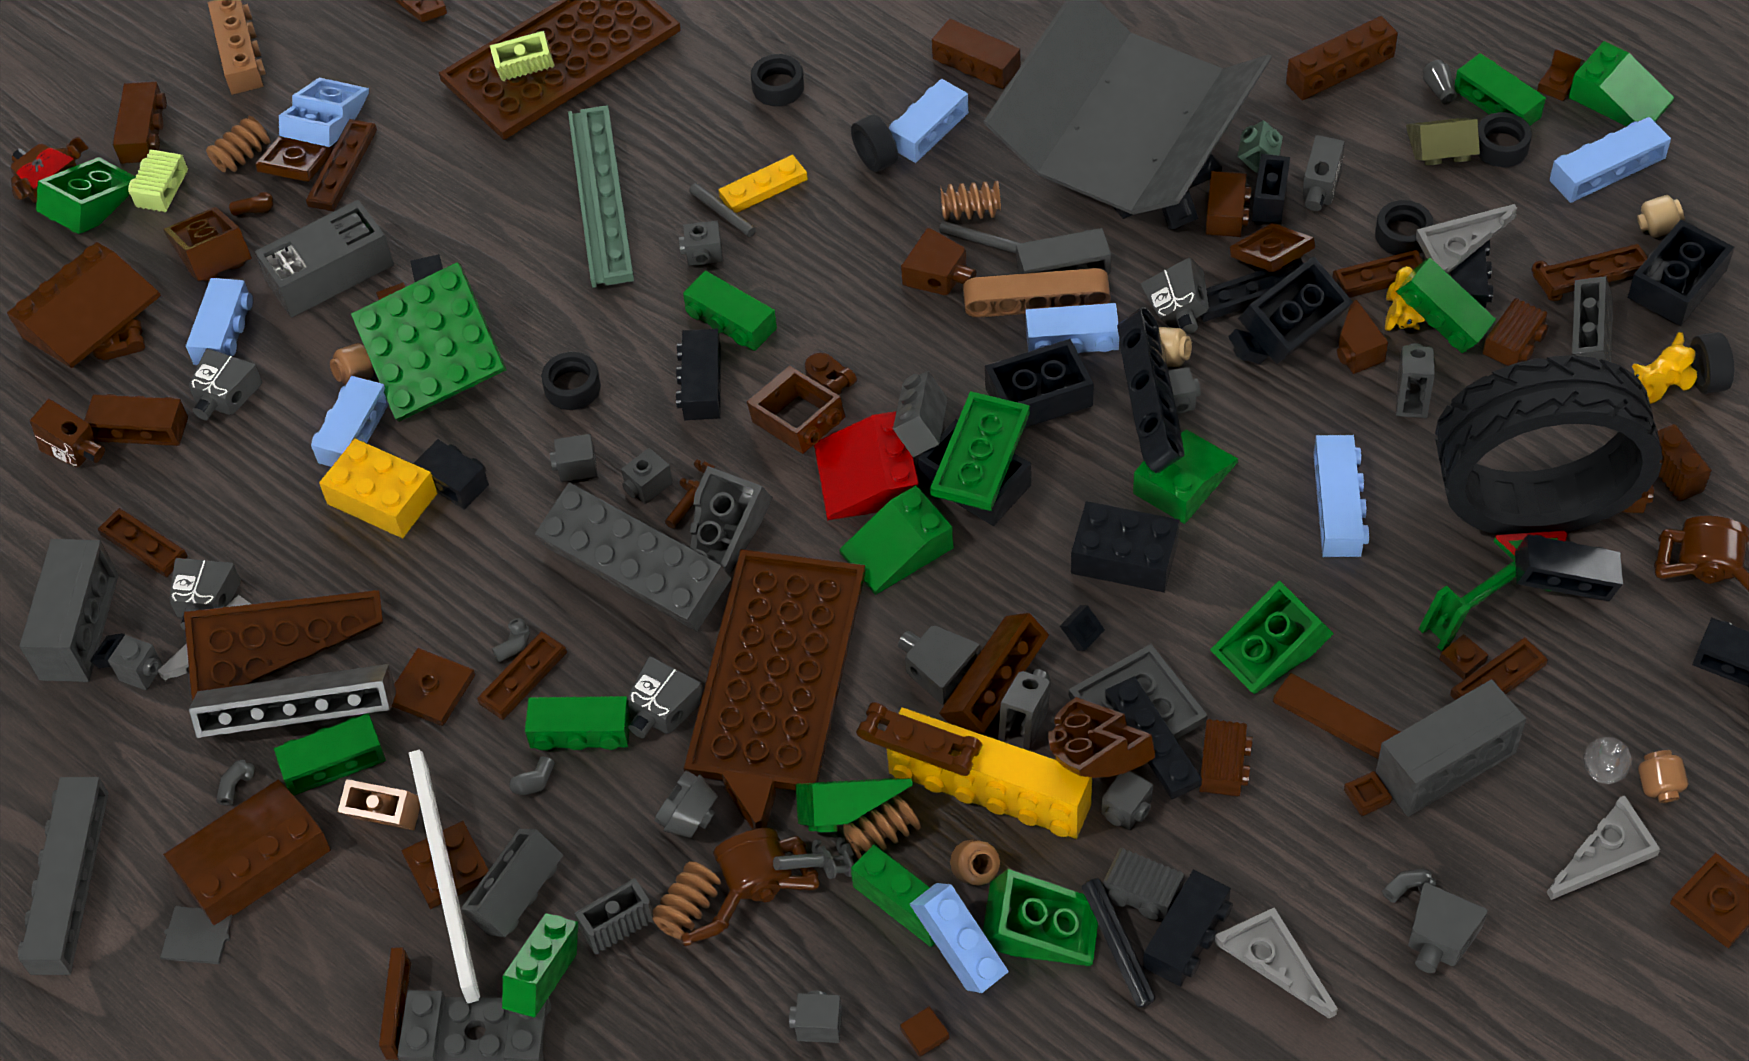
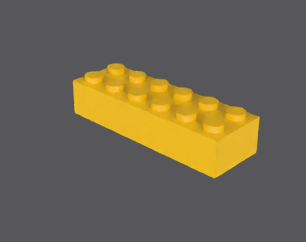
M901 707L899 712L901 715L963 737H975L981 741L983 746L979 755L973 757V767L967 776L956 774L887 749L889 774H892L895 778L912 779V782L923 785L931 792H943L955 796L957 800L963 803H975L986 807L994 814H1006L1018 818L1023 824L1029 826L1038 825L1049 829L1057 836L1078 838L1091 807L1092 777L1079 776L1064 768L1057 760ZM953 750L951 755L957 756L961 752Z

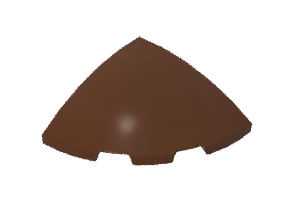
M1075 697L1060 709L1054 717L1055 728L1053 731L1048 732L1050 750L1053 752L1057 762L1079 776L1092 778L1111 777L1136 769L1155 758L1152 734L1127 726L1125 714Z

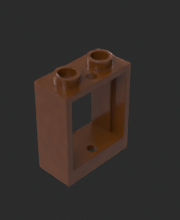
M790 365L747 401L754 424L802 454L817 444L824 435L839 425L846 417L839 395ZM799 396L819 408V410L801 426L795 428L776 416V414Z

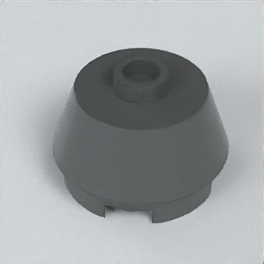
M686 770L663 803L654 821L664 827V832L691 838L699 826L705 830L715 814L711 807L718 796L700 774L697 777Z

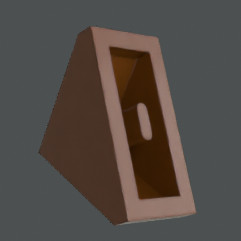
M733 770L722 772L725 790L752 830L766 828L776 797L774 779Z

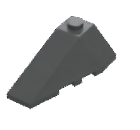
M707 466L694 496L695 513L694 521L691 523L690 533L692 534L690 549L720 564L730 575L738 561L740 550L746 549L760 527L773 497L761 485Z

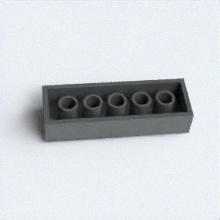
M570 482L535 533V536L548 549L696 632L731 580V577L720 564Z

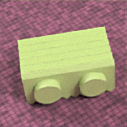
M544 31L490 45L496 70L500 79L504 82L512 77H521L522 74L526 76L527 73L532 74L533 71L537 73L538 70L543 71V69L548 70L549 67H554L550 46Z
M149 150L147 158L142 159L140 163V170H138L136 178L132 179L129 183V194L137 208H147L148 210L163 211L164 213L167 211L188 171L182 154Z

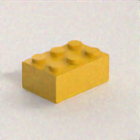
M354 438L319 482L328 505L402 539L438 494L430 471Z

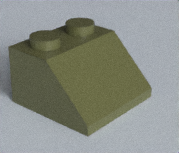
M1456 118L1406 124L1415 160H1424L1425 165L1442 164V158L1453 157V162L1470 161L1471 155L1480 154L1478 119Z

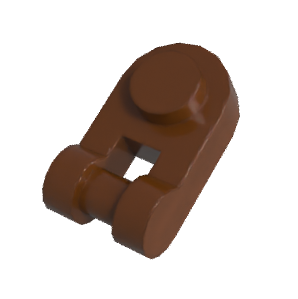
M132 319L93 351L94 356L101 360H109L143 351L145 349L144 338L140 336L143 332L141 322Z
M814 353L806 359V376L837 395L842 393L841 390L845 386L850 387L857 382V377L850 368L843 367L826 353Z

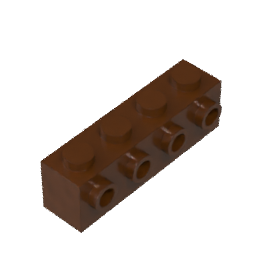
M1382 16L1366 22L1288 59L1286 84L1303 101L1394 57L1398 32Z
M1030 613L1005 616L939 714L949 724L978 734L984 733L1001 708V701L1018 672H1025L1048 638L1049 634Z

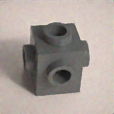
M718 221L683 225L684 237H679L681 255H687L688 266L723 262Z

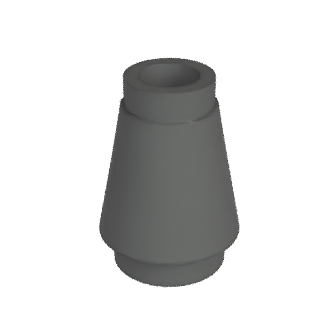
M1435 60L1427 64L1423 69V80L1443 104L1452 102L1457 97L1449 65L1445 64L1443 60Z

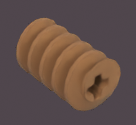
M248 116V119H242L239 123L240 126H233L231 132H226L223 135V139L215 141V146L210 145L207 147L208 157L220 171L226 173L228 168L232 172H236L237 166L234 163L235 161L240 165H245L246 161L243 155L250 159L254 157L251 148L261 152L262 146L259 143L260 141L265 145L271 143L266 130L254 117Z
M985 181L982 183L980 190H978L975 182H971L969 191L966 190L964 183H960L957 192H955L952 184H948L946 193L943 192L940 186L942 216L945 221H949L951 213L954 214L956 220H960L962 212H965L968 220H970L974 211H977L980 219H983L985 210H988L991 218L995 217L997 209L1001 211L999 181H994L992 189L989 188L988 183Z
M898 795L889 799V804L884 802L879 805L878 811L872 809L866 813V817L861 816L857 818L855 825L853 823L843 825L846 842L850 844L854 856L858 860L862 857L861 852H867L873 844H876L883 851L887 849L885 838L887 837L894 844L897 843L896 832L898 830L905 837L909 836L908 824H911L916 830L921 828L913 809Z
M697 862L685 864L684 872L678 874L676 883L670 885L668 889L669 894L664 895L660 901L661 905L653 909L654 917L652 920L664 933L678 940H681V936L685 934L682 927L688 930L695 928V924L689 918L690 916L696 919L702 918V912L697 906L709 908L710 902L705 895L713 898L718 895V892L712 885L721 884L716 874Z

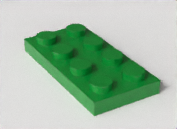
M970 391L930 487L931 496L992 511L1029 417L1030 406Z

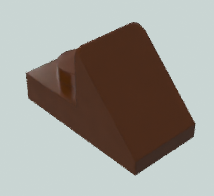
M1555 49L1552 64L1540 80L1537 91L1564 101L1571 90L1574 74L1584 64L1585 60Z

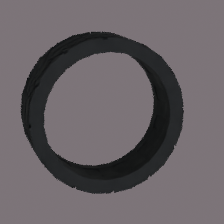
M1574 355L1547 357V359L1537 358L1509 365L1491 372L1492 375H1485L1465 387L1451 400V405L1445 407L1437 421L1435 435L1438 438H1435L1449 507L1464 522L1476 529L1493 534L1571 532L1600 523V520L1611 518L1642 497L1641 494L1647 492L1656 481L1662 463H1660V460H1663L1662 449L1655 421L1653 420L1647 390L1633 373L1621 365L1603 359L1597 360L1593 357ZM1563 424H1590L1618 431L1611 440L1593 453L1574 462L1550 469L1510 472L1491 469L1477 464L1486 453L1501 443L1520 434L1544 427Z

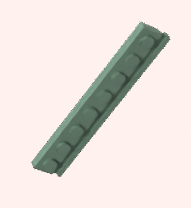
M608 105L581 109V113L573 114L572 111H568L592 288L597 287L596 284L605 283L606 286L634 281Z

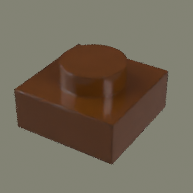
M1463 634L1441 652L1439 660L1465 680L1487 662L1488 654Z

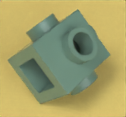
M1265 120L1254 126H1249L1242 131L1237 157L1254 172L1258 173L1261 154L1279 156L1283 136Z

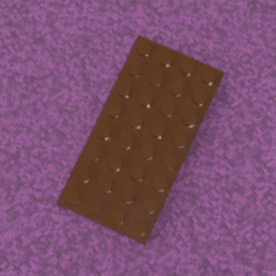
M559 0L439 72L440 80L505 140L680 32V23L654 0ZM544 31L550 46L554 67H549L548 70L543 69V71L538 70L537 73L533 71L532 74L527 73L526 76L522 74L521 77H512L510 80L506 79L505 82L502 81L496 70L490 45Z
M740 550L687 753L684 772L687 770L697 777L700 774L703 778L723 780L722 772L733 770L773 778L775 788L795 791L797 783L818 782L866 571L865 565Z

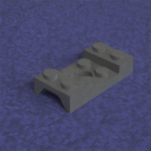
M408 990L397 1056L400 1061H544L543 1035L546 1015L551 1010L549 998L534 1018L502 1009V998L480 997L479 1001L467 1004L465 997H445L443 991ZM482 1026L486 1029L485 1034L480 1039L471 1040L467 1038L468 1032L473 1027Z

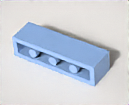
M1650 117L1638 122H1632L1626 128L1615 133H1609L1604 138L1591 144H1585L1572 153L1559 156L1554 160L1549 181L1572 203L1666 159L1671 138Z
M1316 435L1313 456L1322 557H1361L1363 544L1369 543L1368 525H1363L1362 518H1366V499H1360V492H1363L1364 477L1363 473H1358L1357 466H1361V448L1355 447L1354 435Z

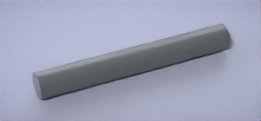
M697 183L691 185L689 192L748 237H752L755 234L756 228Z
M945 221L941 222L939 228L941 233L1016 254V244H1020L1019 242Z

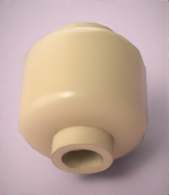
M1669 195L1644 202L1641 206L1642 214L1637 215L1641 231H1648L1653 238L1669 234L1680 220L1685 221L1679 200H1673Z
M1158 327L1167 367H1180L1191 356V338L1186 335L1183 329Z

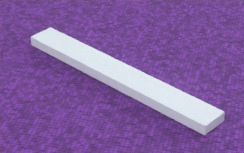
M419 749L409 752L460 987L468 1004L479 1001L480 993L431 776L424 754Z

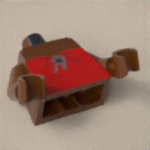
M78 136L66 145L67 148H51L44 144H38L28 152L22 148L17 149L12 155L14 163L10 167L14 174L11 178V186L15 199L23 200L29 196L36 204L38 181L77 166L75 160L79 159L81 153L88 150L89 147Z

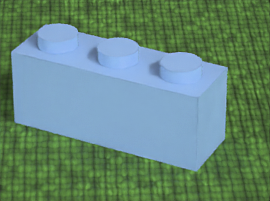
M940 79L933 87H929L916 103L911 104L907 111L889 126L898 153L915 163L919 161L969 113L968 93L943 79Z
M210 278L186 344L193 365L199 364L207 348L229 356L235 355L239 333H242L244 330L245 316L253 304L252 294L249 293L244 280Z
M1116 303L1026 309L1028 352L1067 339H1071L1078 353L1119 350Z
M351 376L346 386L340 389L335 405L327 412L324 424L312 439L311 447L319 464L332 467L354 438L365 443L368 442L389 405L384 394V384Z
M936 883L910 903V906L967 991L983 993L1009 972L951 884Z

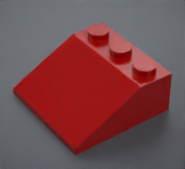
M897 411L871 415L819 440L814 445L827 521L877 513L893 498L915 485L918 487L913 457L893 430Z

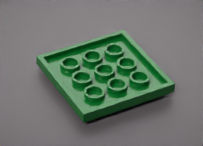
M459 262L351 313L377 378L385 386V397L395 420L398 422L507 370L462 265Z

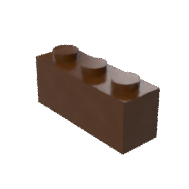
M949 19L932 38L934 60L1001 89L1005 88L1021 67L1020 48L952 19Z
M157 82L124 83L113 140V147L121 164L141 163L142 159L147 158L149 150H159L160 141L158 134L159 130L163 129L162 111L167 107L165 93H161Z
M93 394L84 421L91 426L96 442L179 446L188 415L181 399L172 397L153 398Z

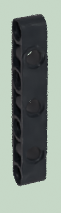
M1141 307L1117 325L1141 453L1147 466L1153 472L1160 473L1184 457L1185 451L1158 324L1151 312L1145 307Z

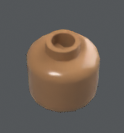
M355 343L336 350L333 359L330 360V368L334 378L345 385L351 376L369 380L374 375L375 370L364 345L361 343Z
M1662 750L1645 755L1644 761L1638 767L1644 794L1648 797L1658 798L1659 803L1680 799L1679 793L1688 787V778L1683 760L1677 755H1672L1670 750Z
M971 839L963 841L955 847L951 854L950 865L953 874L958 880L966 884L980 886L988 884L996 877L999 872L1000 859L999 854L992 845L987 842Z

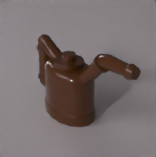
M1705 515L1686 519L1682 530L1665 529L1659 536L1660 544L1657 561L1654 563L1657 578L1666 579L1692 574L1699 580L1711 584L1735 577L1749 592V572L1744 568L1747 543L1749 542V528L1733 519ZM1675 542L1681 543L1679 563L1671 564L1673 544Z
M759 828L735 835L719 844L714 849L713 854L720 865L730 891L717 916L713 918L711 923L690 933L686 932L681 936L683 946H691V943L716 936L727 929L729 921L741 899L769 902L774 899V895L780 889L816 890L820 885V881L818 879V872L814 867L799 868L802 876H792L791 869L775 870L773 867L774 857L785 856L784 853L791 852L793 855L808 854L805 842L798 836L780 840L775 829Z

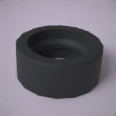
M771 54L762 57L751 69L753 94L757 100L770 106H785L793 103L804 91L803 68L799 61L785 54ZM774 74H785L793 78L789 83L781 86H770L762 82L765 78Z
M1499 112L1484 117L1478 124L1480 154H1477V156L1484 162L1492 166L1509 167L1522 162L1528 155L1532 131L1529 124L1523 118L1512 113ZM1494 133H1505L1515 137L1520 143L1508 147L1498 146L1490 142L1486 137Z
M872 114L852 124L851 136L854 146L863 163L870 170L879 172L897 162L898 150L891 131L879 116Z
M1398 200L1388 203L1380 210L1377 216L1375 239L1379 246L1393 255L1418 250L1421 253L1423 250L1416 239V234L1401 236L1388 229L1387 225L1395 221H1409L1421 229L1433 225L1431 213L1420 203L1411 200Z
M1719 332L1696 335L1690 344V347L1696 353L1694 362L1690 364L1697 371L1695 386L1704 394L1727 391L1731 388L1734 380V358L1728 339L1723 333Z
M572 351L560 353L546 363L541 374L546 398L552 405L560 409L575 410L583 408L592 403L599 395L601 383L597 365L591 357L583 353ZM582 372L589 377L584 385L576 389L563 390L554 386V382L558 377L565 373Z

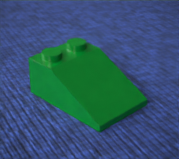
M1603 41L1574 74L1569 99L1627 127L1632 122H1638L1647 117L1656 122L1672 104L1674 96L1629 52Z
M100 157L94 158L39 180L36 211L45 215L50 220L69 228L72 232L84 233L99 226L130 195L128 190L129 183L136 176Z
M1187 429L1181 433L1185 451L1184 457L1160 473L1153 472L1143 461L1134 472L1133 483L1134 495L1173 518L1180 519V522L1184 524L1238 463V458Z
M915 485L890 500L839 550L848 563L865 565L864 582L877 595L954 549L953 528Z
M1279 580L1210 651L1255 695L1310 658L1334 633Z
M883 778L797 783L798 824L808 825V831L835 832L837 831V825L851 823L911 787L912 779Z
M1007 869L990 882L983 933L995 951L1015 957L1084 966L1093 965L1098 922L1084 894Z

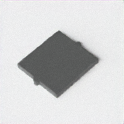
M175 906L169 928L164 931L166 939L160 958L164 960L220 964L225 942L230 940L228 931L233 917L232 914L213 926L201 908Z

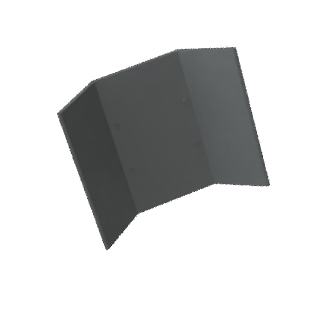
M1066 0L983 122L1036 175L1135 215L1180 203L1271 61L1272 56L1268 54L1230 67L1221 68L1131 33L1099 0Z

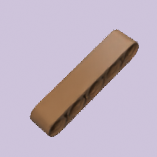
M1098 268L975 277L967 280L963 285L965 311L972 317L1026 314V309L1108 304L1111 300L1107 272Z

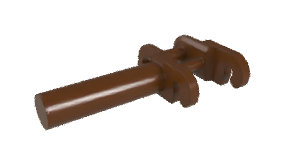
M698 459L694 462L696 469L702 473H705L707 466L715 468V466L705 461L702 465ZM685 478L679 481L680 485L688 492L665 520V524L668 527L674 529L692 507L695 492L700 484L699 481L693 482L689 480L686 483Z

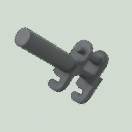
M845 837L838 838L836 846L839 855L831 856L830 851H827L825 846L819 847L821 840L815 839L812 843L813 853L774 857L773 867L775 870H787L819 866V868H824L829 879H834L836 873H845L847 877H852L851 867L854 865L852 860L854 853L849 843L844 844L846 842ZM839 860L841 866H836L834 861Z

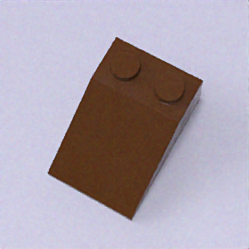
M213 207L163 229L185 266L198 282L201 280L210 281V278H216L219 275L218 273L227 269L240 268L245 264V261L252 259L240 228L217 207Z

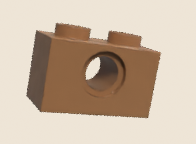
M346 779L338 812L353 819L414 831L420 810V802L418 796L409 791Z

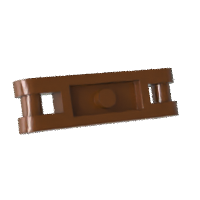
M876 702L870 703L866 711L868 717L866 721L860 723L856 731L857 735L865 741L963 776L969 775L973 767L972 759L974 756L979 755L983 746L981 741L975 737H963L890 711L882 704ZM879 723L887 726L885 731L877 728ZM953 750L961 752L957 756H952L951 754Z

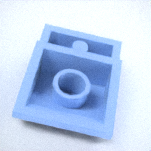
M319 77L292 95V106L279 115V136L326 147L332 146L338 141L349 119L355 120L369 94V88Z

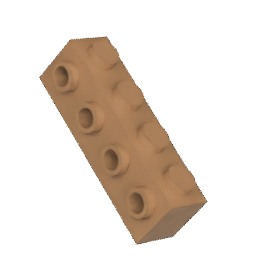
M214 0L208 2L222 67L231 95L264 87L261 76L266 75L262 59H257V57L261 56L257 40L252 41L253 38H257L253 22L248 23V20H252L249 5H243L241 0Z

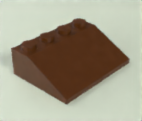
M96 242L92 246L87 247L72 262L64 265L48 281L41 283L25 299L17 302L7 314L23 339L68 367L73 368L161 295L158 290L114 251Z
M278 779L163 855L214 926L232 914L234 916L330 852L331 849L322 830L310 814Z

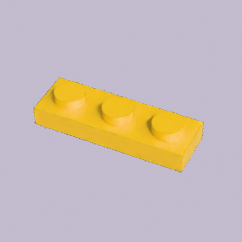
M792 154L718 189L719 197L727 207L738 213L808 180L807 172Z

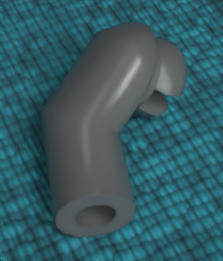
M516 618L511 620L508 624V628L511 630L508 641L492 648L498 662L516 655L525 649L530 630L529 626L525 625L523 619Z
M540 757L534 771L519 774L510 780V790L520 795L542 791L547 784L555 762L548 757Z
M245 760L235 761L220 778L216 802L224 806L232 805L236 784L240 778L245 781L251 780L255 772V766L252 763H245Z
M1424 868L1402 871L1382 892L1386 899L1395 903L1409 888L1418 887L1419 891L1422 892L1425 882L1436 887V880L1431 877L1432 872Z

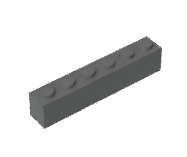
M389 664L197 691L189 707V712L196 737L200 738L387 711L391 709L396 690Z
M60 777L58 788L53 791L52 815L45 825V847L40 850L38 857L39 874L32 884L33 901L31 910H28L25 915L24 941H21L18 946V959L30 975H71L109 794L99 777Z

